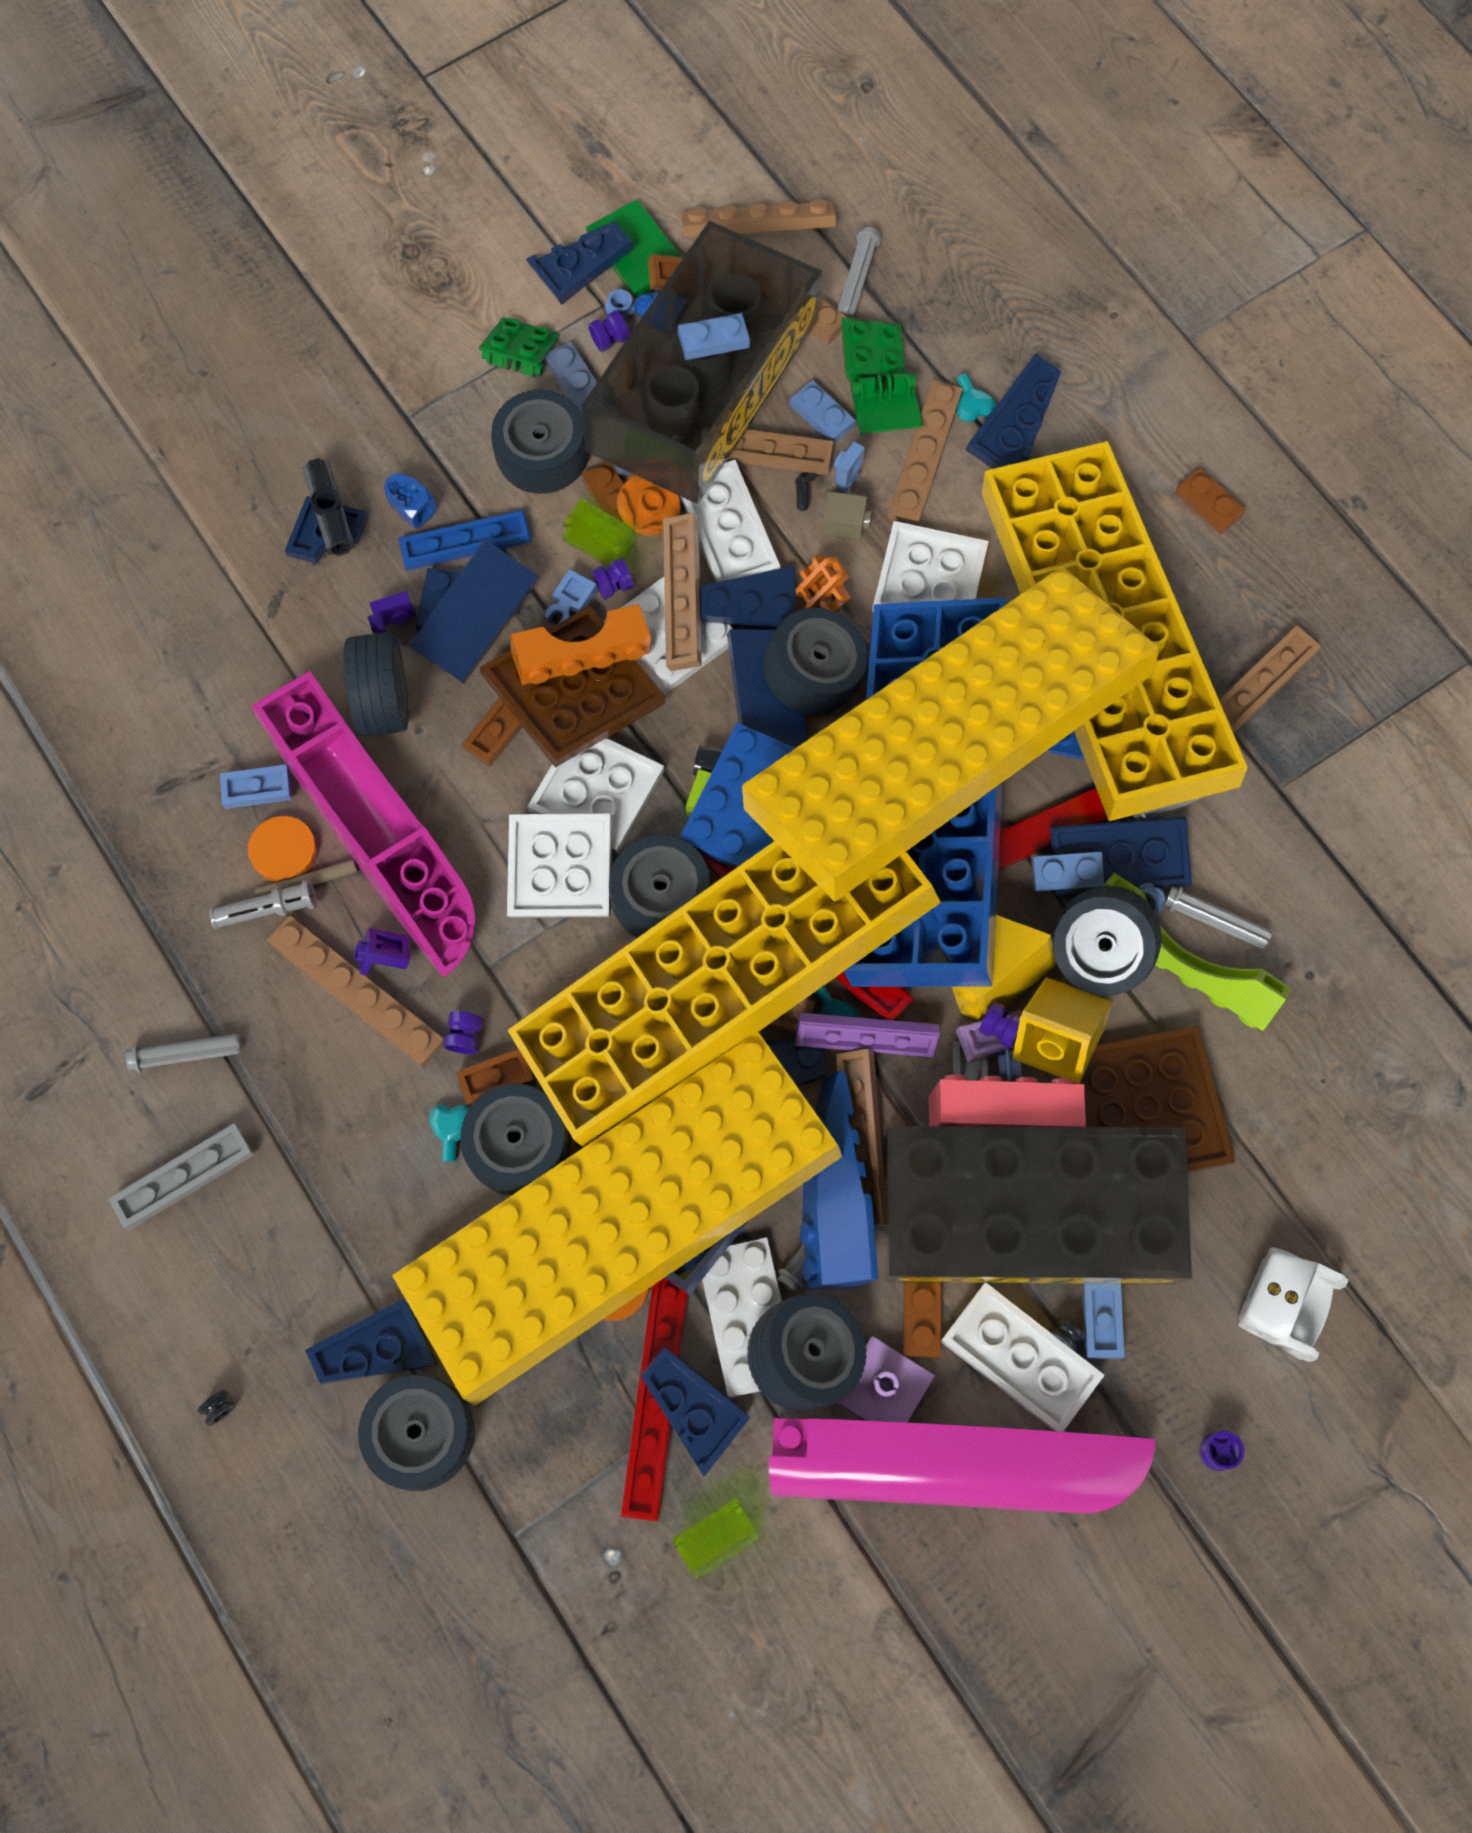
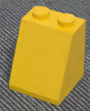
M996 915L992 987H952L958 1008L961 1009L960 1012L964 1016L978 1021L980 1018L984 1019L995 1001L1005 1005L1006 1008L1053 969L1056 960L1053 953L1051 935Z
M1046 977L1021 1014L1012 1059L1056 1076L1071 1079L1073 1082L1080 1084L1106 1027L1112 1001Z

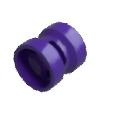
M617 310L607 314V318L603 321L594 320L588 323L592 340L597 349L602 353L609 350L612 343H623L630 339L628 327Z
M623 558L612 561L609 567L604 568L600 566L591 570L593 580L597 584L598 592L603 600L613 597L614 593L618 590L627 591L634 588L632 577Z
M995 1001L985 1015L979 1032L987 1037L995 1035L1002 1045L1011 1049L1016 1042L1021 1014L1008 1013L1005 1005Z
M450 1012L448 1019L450 1032L444 1038L443 1048L459 1054H477L479 1048L477 1035L483 1028L484 1018L469 1012Z
M1230 1431L1210 1434L1200 1444L1199 1454L1202 1462L1206 1467L1214 1471L1235 1468L1244 1458L1245 1448L1242 1440Z

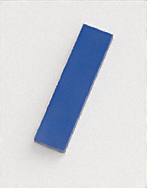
M524 509L398 538L406 571L473 556L485 539L500 550L532 543Z

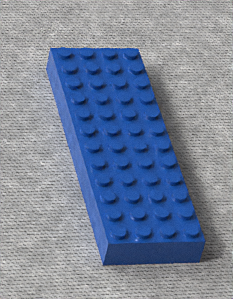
M1007 598L874 604L866 700L1008 604ZM1003 782L906 851L932 884L941 903L846 969L844 973L852 987H992Z

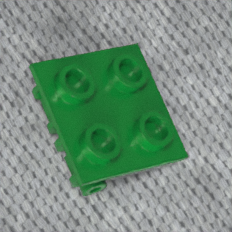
M502 317L481 343L479 350L483 351L482 359L486 360L487 364L504 367V369L509 370L513 363L514 372L520 370V373L535 378L537 375H543L545 365L541 361L559 339L560 334L551 332L544 327H534L521 323L514 318Z
M841 318L845 374L850 384H852V381H858V377L865 378V376L876 377L881 375V377L886 378V374H890L893 379V374L905 373L901 324Z
M906 371L901 374H893L892 380L890 374H886V380L882 381L881 375L876 376V382L875 377H858V381H852L850 388L860 435L923 427L914 388L916 387L915 374H909Z

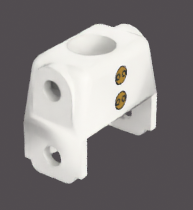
M1271 1247L1257 1270L1241 1309L1238 1325L1285 1353L1300 1360L1315 1361L1320 1353L1313 1346L1326 1322L1332 1301L1333 1288L1340 1290L1346 1287L1348 1279L1345 1278V1275L1319 1263L1305 1260L1285 1250Z

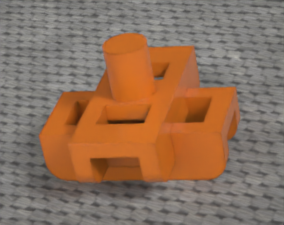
M816 555L812 559L813 563L800 571L804 581L795 589V593L798 597H803L807 603L805 608H819L821 606L825 610L829 609L832 612H838L851 599V596L844 587V582L849 578V575L837 557L825 558L824 555ZM811 590L815 593L813 598L809 593Z

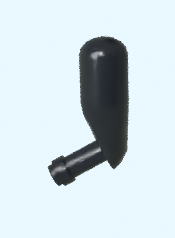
M813 472L804 477L799 475L795 480L796 507L799 511H806L809 508V490L805 483L817 478Z

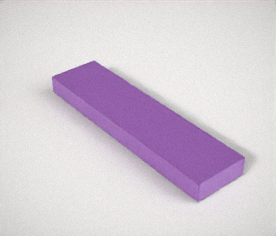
M800 1013L795 1033V1046L852 1051L870 1049L876 1053L933 1057L940 1036L939 1024Z

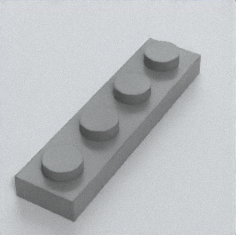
M233 1123L108 1198L123 1228L130 1231L253 1157L254 1153L239 1127Z

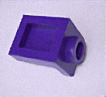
M405 591L370 602L373 615L367 616L373 634L387 633L386 625H399L416 615L408 592Z
M369 928L364 940H359L355 948L354 959L359 961V974L367 976L372 963L406 969L410 961L409 936Z

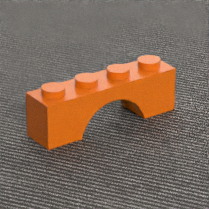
M639 604L607 611L606 622L601 631L594 637L581 642H566L557 639L544 627L510 634L511 653L522 685L528 683L540 684L549 678L561 675L572 676L582 670L594 667L605 668L612 663L627 659L631 661L638 660L650 653L651 636Z

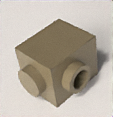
M829 491L823 521V536L861 541L862 529L869 530L872 510H866L867 497L859 496L853 492L837 493Z

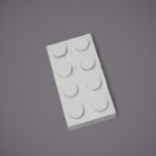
M736 460L718 465L707 481L703 480L704 470L675 479L676 488L687 514L694 513L698 518L699 544L715 582L780 569V564ZM713 467L707 469L708 473L711 472Z
M767 1238L729 1246L702 1279L728 1399L761 1392L757 1384L754 1383L747 1362L749 1335L758 1319L772 1306L782 1302Z
M986 1282L941 1340L945 1346L1053 1431L1064 1432L1104 1377L1103 1373Z

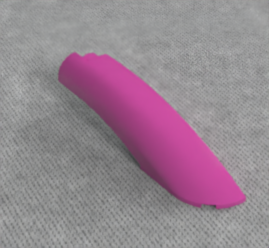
M308 671L252 705L253 713L271 738L275 749L349 855L354 859L357 866L404 929L444 978L460 964L471 945L475 926V914L470 894L425 826L419 822L387 781L343 720L311 671Z
M774 1418L772 1456H769V1479L771 1492L774 1497L1090 1514L1108 1510L1119 1505L1137 1490L1150 1470L1154 1458L1156 1439L944 1424Z

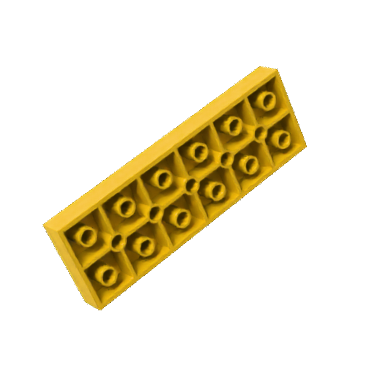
M1108 441L984 471L982 497L1020 594L1063 566L1159 647L1155 672L1152 676L1074 731L1108 820L1112 821L1240 788L1248 768Z
M1062 566L742 785L744 810L836 902L1152 676L1155 672L1159 647Z
M774 841L508 1029V1032L569 1133L584 1148L756 1032L762 1030L941 902L932 884L906 851L834 902Z
M756 1032L392 1276L464 1400L476 1406L842 1158V1154L838 1144L762 1036L759 1032Z

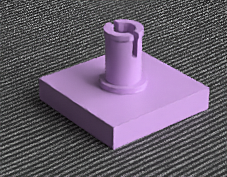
M871 1336L865 1346L867 1348V1359L865 1361L866 1366H864L865 1370L862 1373L863 1376L859 1380L860 1382L851 1393L837 1403L865 1421L907 1423L935 1375Z

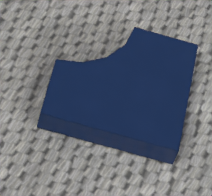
M306 496L285 548V553L289 557L317 564L327 550L311 504V497ZM328 505L324 509H329L333 507V505ZM344 506L354 543L358 544L369 516L367 511Z

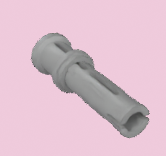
M306 879L302 880L300 885L284 889L281 886L274 887L271 890V894L242 900L217 908H210L209 917L213 928L219 929L220 927L275 913L278 916L284 917L288 916L290 911L306 907L310 910L316 909L317 899L311 881Z

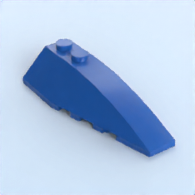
M837 1071L824 1079L815 1113L838 1144L842 1158L803 1183V1223L800 1227V1239L804 1244L806 1256L802 1272L804 1279L807 1281V1291L849 1290L878 1280L873 1207L870 1194H863L861 1179H864L866 1176L864 1162H857L855 1154L856 1147L860 1143L858 1131L849 1124V1119L854 1111L846 1071Z

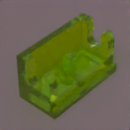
M582 498L578 500L577 505L563 524L567 528L563 534L564 541L608 567L614 560L619 558L625 560L636 545L635 533L632 527Z
M736 1498L672 1539L696 1581L760 1540Z

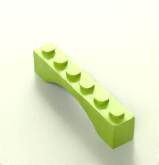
M1113 873L1104 884V886L1110 885L1129 889L1146 900L1142 890L1116 873ZM1160 926L1162 944L1155 966L1170 970L1179 976V980L1187 987L1199 989L1208 995L1209 1000L1216 1006L1228 1008L1237 1014L1240 1021L1251 1028L1257 1027L1264 1031L1286 1001L1292 988L1262 968L1239 969L1205 961L1180 946Z

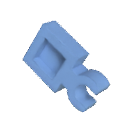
M855 441L847 451L842 450L834 463L837 489L844 493L850 492L853 482L857 483L859 481L860 473L858 471L864 461L865 447Z
M569 569L552 594L554 601L558 603L547 608L544 615L546 621L550 623L554 616L562 615L561 622L571 617L570 615L573 611L578 613L585 609L598 591L597 584Z

